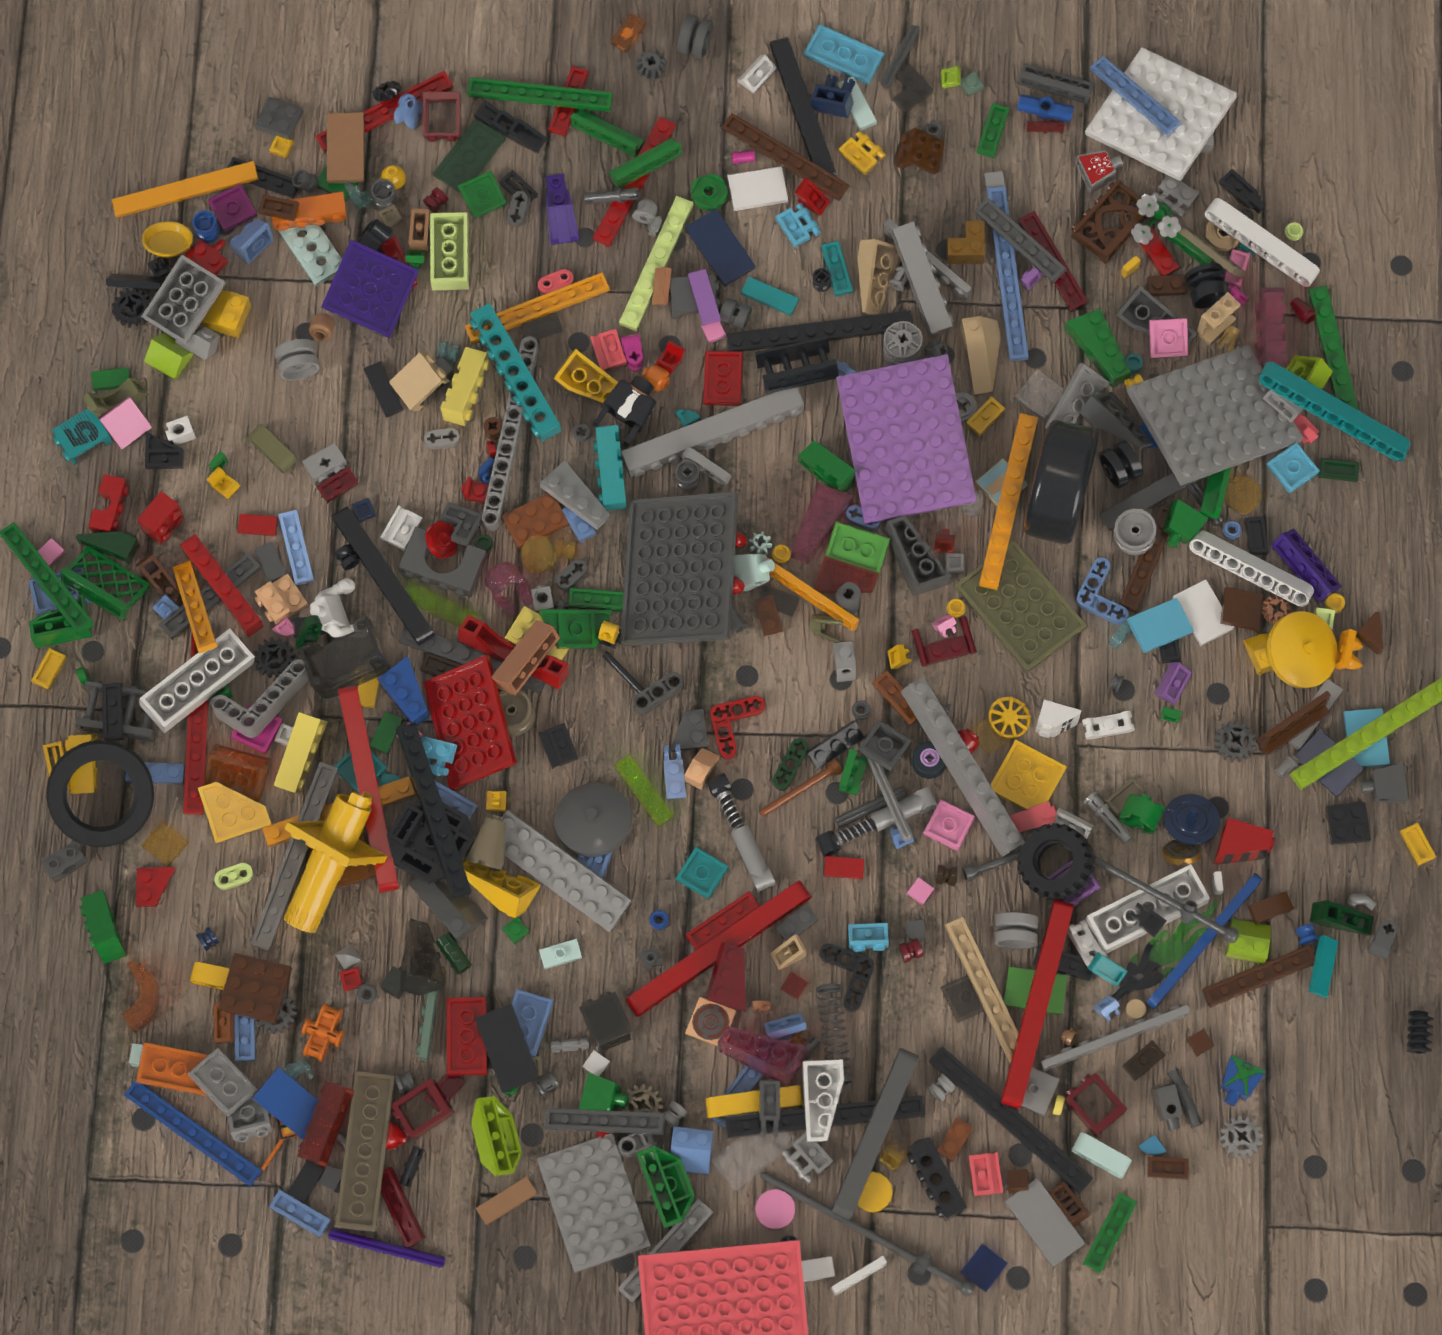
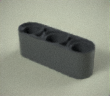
M677 672L669 673L638 693L633 700L635 711L640 715H645L680 693L683 689L682 676ZM672 680L679 681L677 686H671L669 683ZM660 690L663 692V695L657 697L653 693ZM639 701L647 702L645 707H639L637 704Z

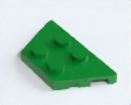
M541 609L539 610V615L543 622L553 626L560 639L555 644L557 649H595L599 642L598 636L604 620L607 621L611 615V610Z

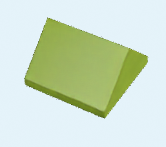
M163 332L151 339L144 362L176 380L194 354L175 344L176 339Z

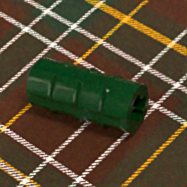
M450 933L443 935L435 942L440 952L444 954L446 960L449 961L451 967H453L458 975L471 967L472 964L467 955L464 954L462 948L459 947Z

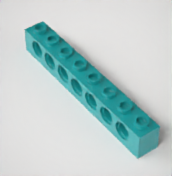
M488 303L471 312L472 320L469 322L473 330H478L480 334L478 338L483 346L486 345L489 349L487 351L489 358L497 363V366H495L500 376L504 375L506 379L504 383L509 392L513 391L515 395L513 399L518 407L521 406L524 410L522 415L526 422L530 421L532 424L531 431L534 436H539L542 442L560 433L561 426L491 304ZM486 325L492 326L488 330L483 329ZM495 340L501 341L498 345L492 344ZM504 355L510 356L507 360L501 359ZM511 371H518L516 375H510ZM520 386H527V389L523 391L518 390ZM530 401L536 402V404L533 406L527 405V403ZM539 416L545 417L543 421H536V418Z

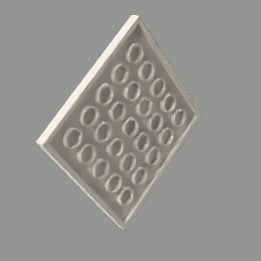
M1141 48L1125 71V74L1180 120L1181 125L1168 136L1165 135L1118 93L1112 90L1085 130V135L1181 181L1236 99L1237 93L1151 51Z

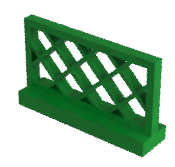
M89 546L84 549L68 568L65 567L61 571L60 581L65 586L80 595L83 594L85 598L121 620L127 617L128 611L150 588V583ZM89 553L95 557L96 561L85 562V557ZM100 565H108L111 567V570L101 571ZM97 566L98 572L87 573L86 567ZM83 567L84 573L77 574L73 570ZM123 574L127 577V580L116 581L115 575ZM102 576H113V581L103 582ZM89 577H99L100 583L90 582ZM131 584H140L143 587L140 590L132 591ZM128 585L129 591L119 592L118 586ZM115 586L116 592L108 593L104 587ZM130 596L131 601L126 604L120 600V597Z

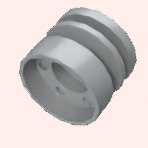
M900 321L893 323L887 328L884 333L883 356L890 366L920 359L923 337L916 325Z

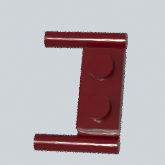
M966 616L959 618L964 636L923 646L919 629L911 631L922 667L977 653Z

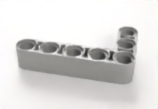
M301 659L294 660L248 710L224 695L215 696L211 700L215 717L246 737H256L307 683L310 674L306 662Z

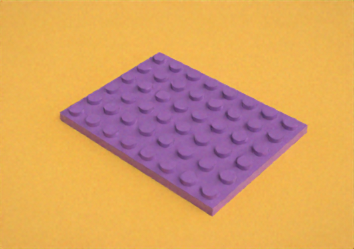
M948 354L836 377L853 466L856 470L855 476L865 524L977 502Z

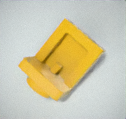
M220 467L207 478V482L226 499H229L240 487L239 483L228 476Z

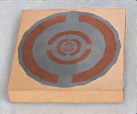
M699 997L685 1034L723 1048L736 1015V1010Z

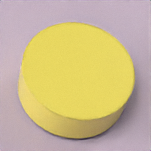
M1057 1095L1053 1114L1061 1115L1065 1100L1064 1096Z

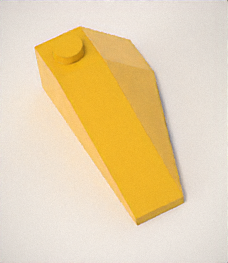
M577 349L570 353L553 378L568 391L602 403L618 383Z
M1259 634L1243 640L1258 676L1273 670L1267 654L1269 634Z
M466 859L462 862L468 882L497 909L510 917L516 918L524 913L540 889L541 884L519 874L517 877L507 875L505 870H490L488 866L469 862Z

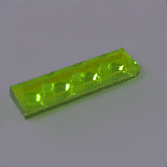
M411 581L405 589L418 608L458 627L461 626L467 615L474 618L478 617L477 613Z
M630 754L614 765L658 828L674 818L672 811Z

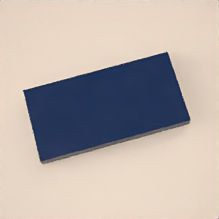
M717 209L685 227L686 232L724 287L756 269L755 264Z

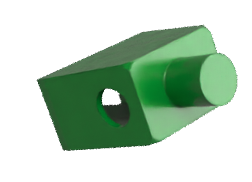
M1179 499L1171 502L1163 525V531L1170 535L1167 545L1177 548L1179 542L1183 544L1190 542L1205 524L1208 517Z
M588 1073L579 1110L617 1111L618 1105L625 1107L628 1105L629 1096L621 1094L622 1087L617 1083Z

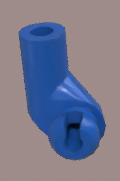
M491 457L478 469L479 480L482 483L490 482V469L494 465V460Z

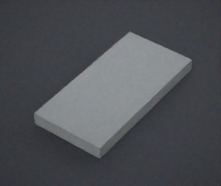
M1038 1178L1029 1184V1190L1019 1191L1005 1201L1052 1268L1086 1244Z

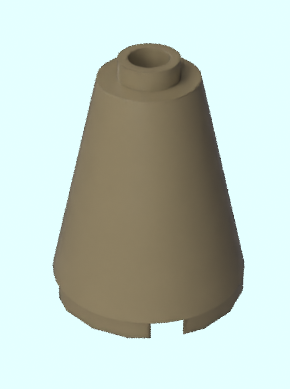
M491 815L490 818L486 817L466 856V861L503 870L505 851V822L502 821L503 817Z

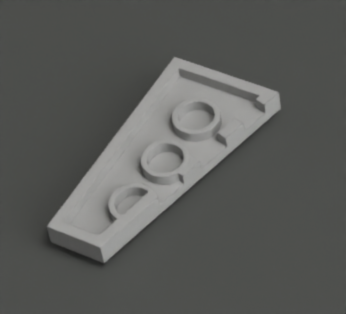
M1080 363L1049 418L1045 429L1048 428L1053 420L1075 423L1081 414L1080 411L1091 395L1100 394L1103 388H1107L1110 382L1087 365Z

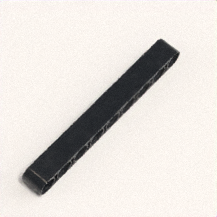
M788 37L771 41V52L809 159L837 177Z
M346 506L331 515L334 523L349 545H351L353 551L418 646L433 638L435 634L349 507Z

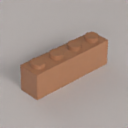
M538 620L532 624L491 677L496 682L498 689L513 695L519 692L560 639L553 626Z

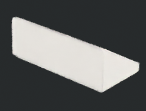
M765 54L760 55L737 81L754 93L777 67Z
M1058 808L1056 811L1058 816L1054 817L1056 822L1053 823L1068 825L1087 839L1094 825Z

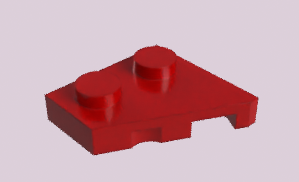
M175 867L137 868L136 907H157L172 874L174 875Z

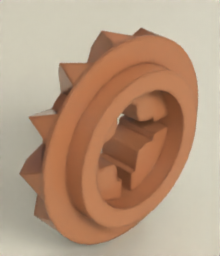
M1274 595L1269 596L1263 601L1261 613L1267 622L1275 624L1281 617L1292 613V608L1289 601ZM1281 604L1280 610L1282 612L1278 611L1273 615L1274 608L1272 606L1276 607Z

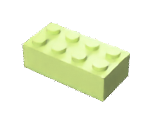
M467 212L430 213V282L432 291L469 290V219Z

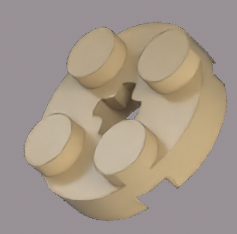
M1211 221L1207 223L1205 240L1216 249L1230 252L1240 243L1229 234L1221 236L1219 231H1223Z

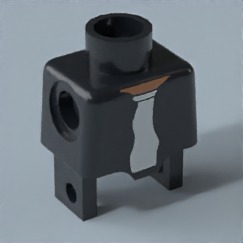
M637 375L631 383L626 380H620L602 403V410L595 419L593 426L598 427L608 412L632 428L623 445L628 447L636 433L641 432L656 404L655 399L649 396L654 386L646 379Z

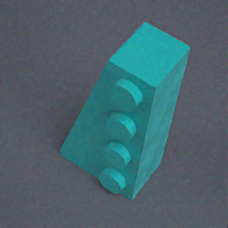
M618 425L595 427L597 441H593L594 452H598L599 457L595 459L596 470H600V476H597L598 487H602V494H599V502L607 511L627 509Z

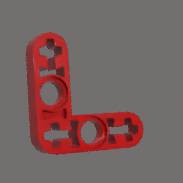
M752 696L718 704L711 708V721L719 754L723 759L730 760L736 755V744L730 721L761 714L765 709V702L761 697ZM755 701L761 704L758 710L755 707H750L753 706ZM745 703H748V707H750L749 712H746ZM739 705L743 708V712L741 714H734L732 708ZM728 707H729V714H730L729 717H727V713H724V712H727L726 708H728ZM717 710H720L721 713H724L722 714V718L714 716ZM720 728H727L729 734L721 737L718 734V730ZM728 741L729 748L733 749L731 754L723 752L725 750L724 742Z

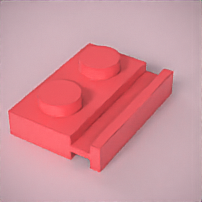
M616 329L600 333L597 336H590L598 365L603 371L627 365Z
M998 1152L970 1155L968 1158L974 1197L1003 1193Z

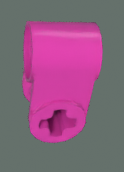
M639 333L620 337L627 367L631 371L641 370L643 367V353Z

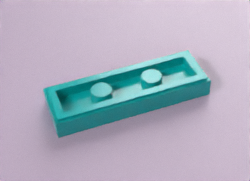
M839 241L821 245L826 267L831 273V284L835 297L853 293Z
M748 277L741 291V295L789 316H792L799 302V298L751 277Z
M1325 935L1319 936L1308 992L1322 998H1327L1339 941Z

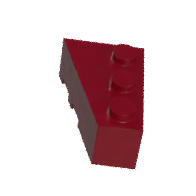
M721 942L705 999L746 1012L744 949Z

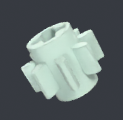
M763 531L758 535L753 533L754 539H749V544L753 545L750 551L767 555V548H772V544L768 543L771 540V536L766 537Z

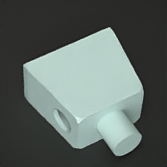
M765 554L735 555L734 577L744 582L745 588L743 591H750L769 582V572L775 569V564L772 560H767Z

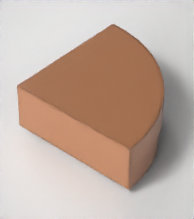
M753 1001V1012L773 1010L772 1002Z

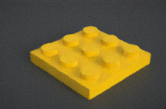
M1015 740L990 785L997 796L1027 810L1030 807L1049 801L1067 766Z

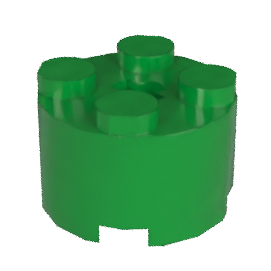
M1129 793L1119 815L1121 817L1120 821L1132 829L1134 827L1144 829L1142 833L1154 834L1165 807L1152 802L1151 797L1148 795L1140 794V796Z

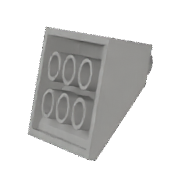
M181 255L141 317L186 345L226 285V282L184 255Z

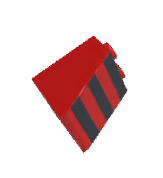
M1228 818L1223 827L1213 864L1219 865L1264 859L1266 854H1270L1271 849H1273L1276 839L1272 837L1274 831Z

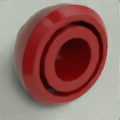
M389 1122L386 1150L397 1148L400 1144L404 1145L407 1136L393 1122Z

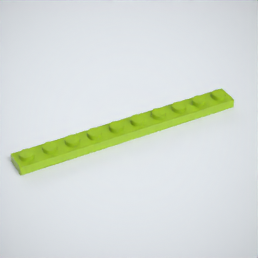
M1442 677L1291 772L1290 776L1300 790H1303L1442 701Z

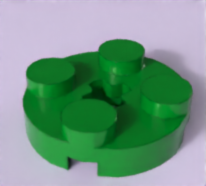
M707 174V176L696 178L691 186L692 202L703 210L713 211L721 207L727 199V187L724 180L715 174ZM712 189L713 195L708 196L704 192L705 190L709 191Z

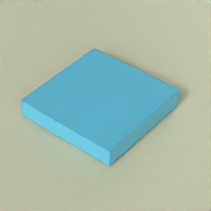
M1297 442L1266 464L1289 494L1320 472Z

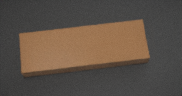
M526 1176L475 1209L487 1226L537 1195V1192Z

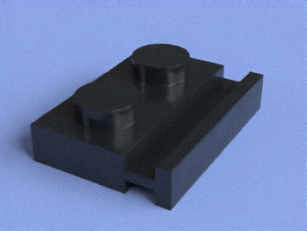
M565 723L546 729V731L538 732L552 769L578 760Z

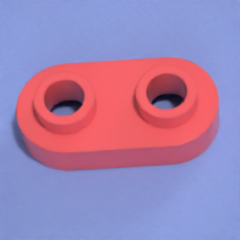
M562 269L539 279L538 290L542 295L571 285L574 283L573 274L567 269ZM567 276V279L563 280L561 277ZM545 283H550L549 286H544Z

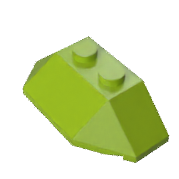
M495 1096L477 1098L471 1125L480 1161L494 1176L512 1174L515 1172L522 1155L513 1115Z

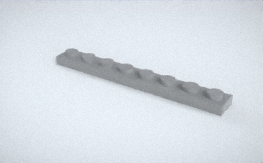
M1179 1004L1170 1008L1171 1011L1167 1013L1160 1011L1153 1014V1018L1145 1020V1018L1139 1019L1131 1027L1121 1026L1113 1034L1103 1033L1097 1036V1040L1092 1042L1090 1039L1079 1043V1047L1074 1049L1071 1046L1061 1050V1054L1056 1056L1054 1054L1046 1055L1042 1058L1043 1061L1040 1062L1039 1066L1042 1072L1187 1017L1190 1014V1009L1188 1005L1182 1006Z

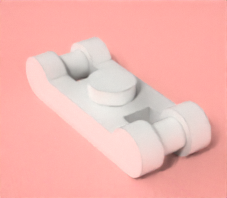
M1131 711L1083 719V727L1086 728V739L1090 740L1134 731V724L1131 723ZM1123 720L1124 726L1119 727L1118 721ZM1098 725L1099 730L1095 731L1093 726Z
M1086 920L1079 921L1076 925H1069L1067 934L1087 967L1095 957L1091 954L1096 955L1099 952L1107 957L1091 933ZM1081 931L1083 935L1079 936L1077 932Z

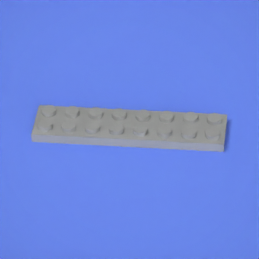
M506 810L502 816V821L505 822L504 855L608 932H612L633 900L515 813Z

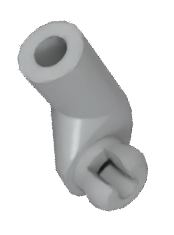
M1364 893L1351 894L1347 900V904L1352 908H1355L1357 904H1363L1372 911L1377 905L1376 901Z

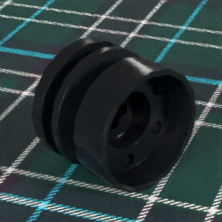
M1219 263L1203 264L1185 274L1184 278L1187 288L1191 291L1190 298L1195 308H1210L1227 292L1231 294L1228 283L1224 281L1223 267Z

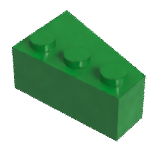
M813 440L798 455V462L838 498L855 483L856 470L827 450L822 443H817Z
M81 594L76 601L89 616L88 603L84 595ZM58 609L52 612L50 610L29 621L30 635L35 648L92 637L91 628L77 635Z
M100 890L81 897L82 906L79 907L82 916L87 919L84 925L87 932L91 933L89 942L92 949H97L104 964L127 956L120 943L121 937L117 933L115 919L104 891Z

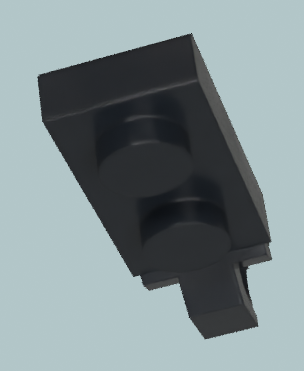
M1233 169L1219 180L1218 184L1248 209L1252 208L1258 214L1264 210L1265 204L1260 200L1259 192Z

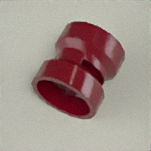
M435 187L432 190V194L426 196L423 202L429 210L436 213L440 206L449 199L441 189Z
M917 938L907 944H898L904 963L911 961L912 958L924 956Z

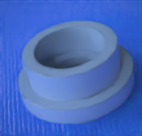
M1228 521L1224 524L1222 532L1227 539L1234 540L1241 535L1242 528L1239 523ZM1232 528L1235 530V533H1230L1228 530Z

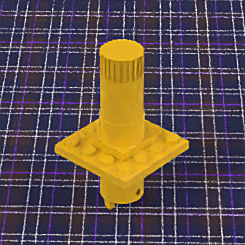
M352 792L350 796L337 794L326 820L287 822L285 830L290 832V836L298 840H304L307 846L313 848L305 871L284 916V920L289 925L305 932L315 933L345 868L350 865L366 866L367 864L385 863L387 855L359 840L372 810L370 805L373 796L368 792H363L362 796L356 792Z

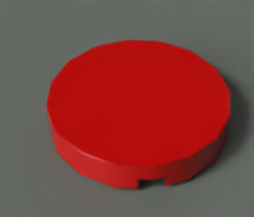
M445 521L432 523L425 533L428 549L433 555L441 559L453 556L458 550V543L451 541V535L455 529L452 525L444 523Z

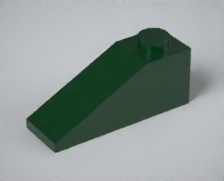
M119 531L76 535L79 544L86 547L89 546L98 552L128 564L131 563L140 545L136 536L129 532H126V534Z
M1324 900L1312 903L1310 922L1328 928L1370 936L1374 917Z

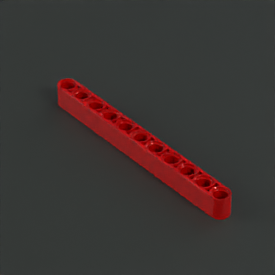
M357 685L339 688L338 693L359 795L362 796L363 792H368L373 796L370 805L372 810L365 823L369 844L371 847L387 855L385 863L374 865L379 892L384 893L398 890L399 886L387 838L388 832Z
M801 881L795 882L634 992L625 1002L636 1017L643 1015L713 967L721 942L742 947L805 904L812 896Z
M1058 899L1053 901L1001 1097V1104L1018 1109L1022 1106L1074 908L1072 903Z

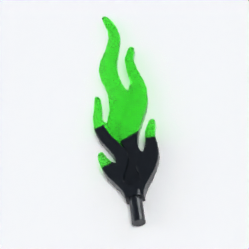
M1214 900L1210 908L1201 914L1210 918L1216 908L1217 900ZM1195 919L1191 923H1184L1182 921L1173 935L1162 944L1156 946V943L1166 936L1167 930L1153 937L1147 943L1137 967L1138 955L1135 954L1131 958L1126 968L1128 972L1120 986L1121 988L1111 997L1118 1001L1126 993L1129 994L1130 992L1145 990L1155 986L1165 975L1172 972L1173 967L1165 968L1153 976L1151 975L1152 972L1161 966L1182 959L1193 947L1199 935L1207 930V927L1197 929L1185 943L1181 942L1186 933L1194 926L1200 924Z

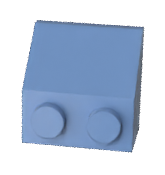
M255 219L253 222H249L239 235L237 234L232 238L230 243L232 251L247 265L274 240L269 224Z
M673 1127L670 1153L681 1158L686 1172L709 1175L713 1131Z

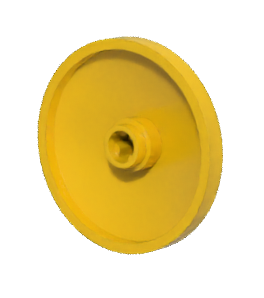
M1298 611L1281 617L1273 625L1267 641V654L1273 671L1284 683L1292 687L1302 689L1318 686L1330 677L1335 668L1338 657L1335 636L1329 625L1313 613Z

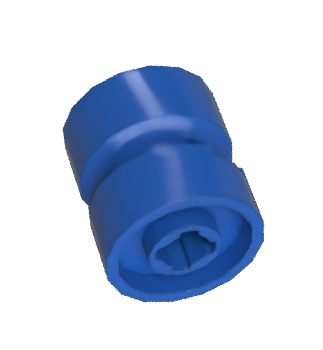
M205 210L195 214L192 223L198 239L203 240L205 243L215 241L220 235L215 215Z

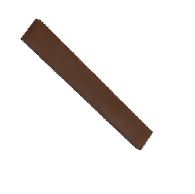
M731 113L721 127L727 133L800 178H809L818 189L838 201L841 200L850 187L846 182Z

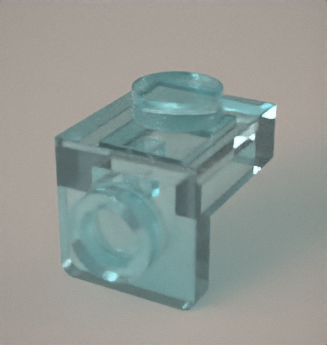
M300 1059L293 1064L289 1063L282 1070L292 1079L296 1078L303 1071L310 1080L313 1078L311 1074L313 1069L306 1061L302 1063Z

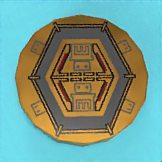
M1174 840L1163 846V859L1173 865L1180 866L1186 862L1187 865H1190L1201 858L1200 845H1188Z

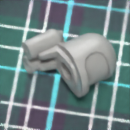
M643 199L638 203V207L634 210L632 217L640 223L648 224V234L652 237L656 236L662 223L661 216H656V203L650 199Z

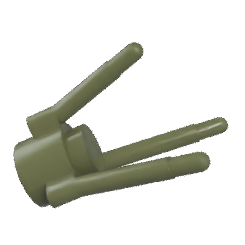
M818 614L811 616L809 629L814 630L815 635H820L836 643L843 642L821 631L826 629L827 624L842 625L843 621H837L829 615Z

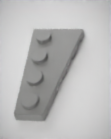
M565 460L540 482V488L596 530L610 518L608 511Z

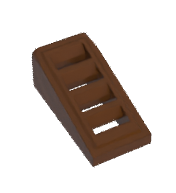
M1065 1181L1048 1192L1073 1227L1089 1217L1087 1209ZM1064 1190L1066 1191V1193L1062 1195L1060 1198L1056 1197ZM1071 1197V1199L1068 1202L1062 1205V1202L1064 1200ZM1073 1204H1076V1206L1072 1208L1070 1211L1066 1210Z

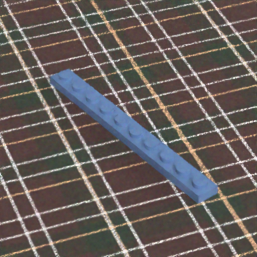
M1006 187L987 188L988 199L1009 216ZM992 229L1009 361L1028 360L1014 248Z

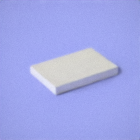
M782 166L727 175L734 211L788 202Z
M1206 579L1172 597V599H1178L1194 630L1193 635L1200 646L1234 630V626L1220 624L1222 605Z

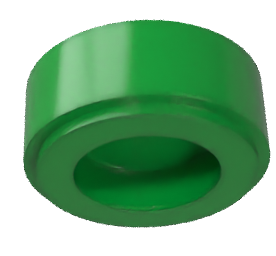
M84 666L76 670L83 686H85L86 681L91 682Z

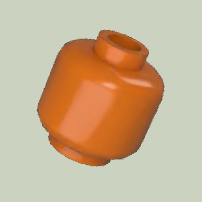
M655 364L649 368L646 367L641 376L654 386L653 391L655 392L664 391L671 379L667 370Z

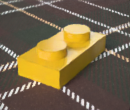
M991 396L966 422V425L978 436H981L1003 414L1005 408Z

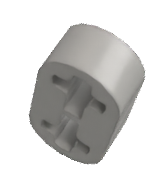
M454 428L431 430L425 434L424 441L430 449L449 448L459 444L460 435ZM450 434H453L454 441H450ZM432 436H435V443L430 441Z

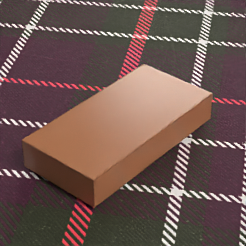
M655 268L652 305H668L671 268Z

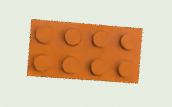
M144 1042L135 1082L207 1096L188 1076V1073L208 1055Z

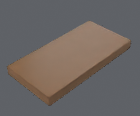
M364 113L327 114V183L364 182Z

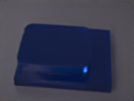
M981 1244L960 1273L978 1288L987 1292L1008 1263L984 1244Z

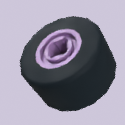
M931 741L921 743L913 752V769L922 778H936L945 770L946 765Z

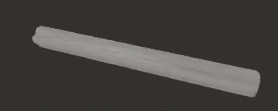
M866 756L903 841L911 840L913 838L911 830L882 766Z

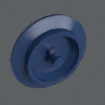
M1185 794L1178 796L1167 805L1164 811L1163 819L1166 830L1174 839L1188 845L1206 843L1219 830L1220 815L1217 808L1211 801L1200 795Z

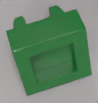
M407 250L405 256L406 263H412L411 267L419 270L420 263H424L426 260V251Z

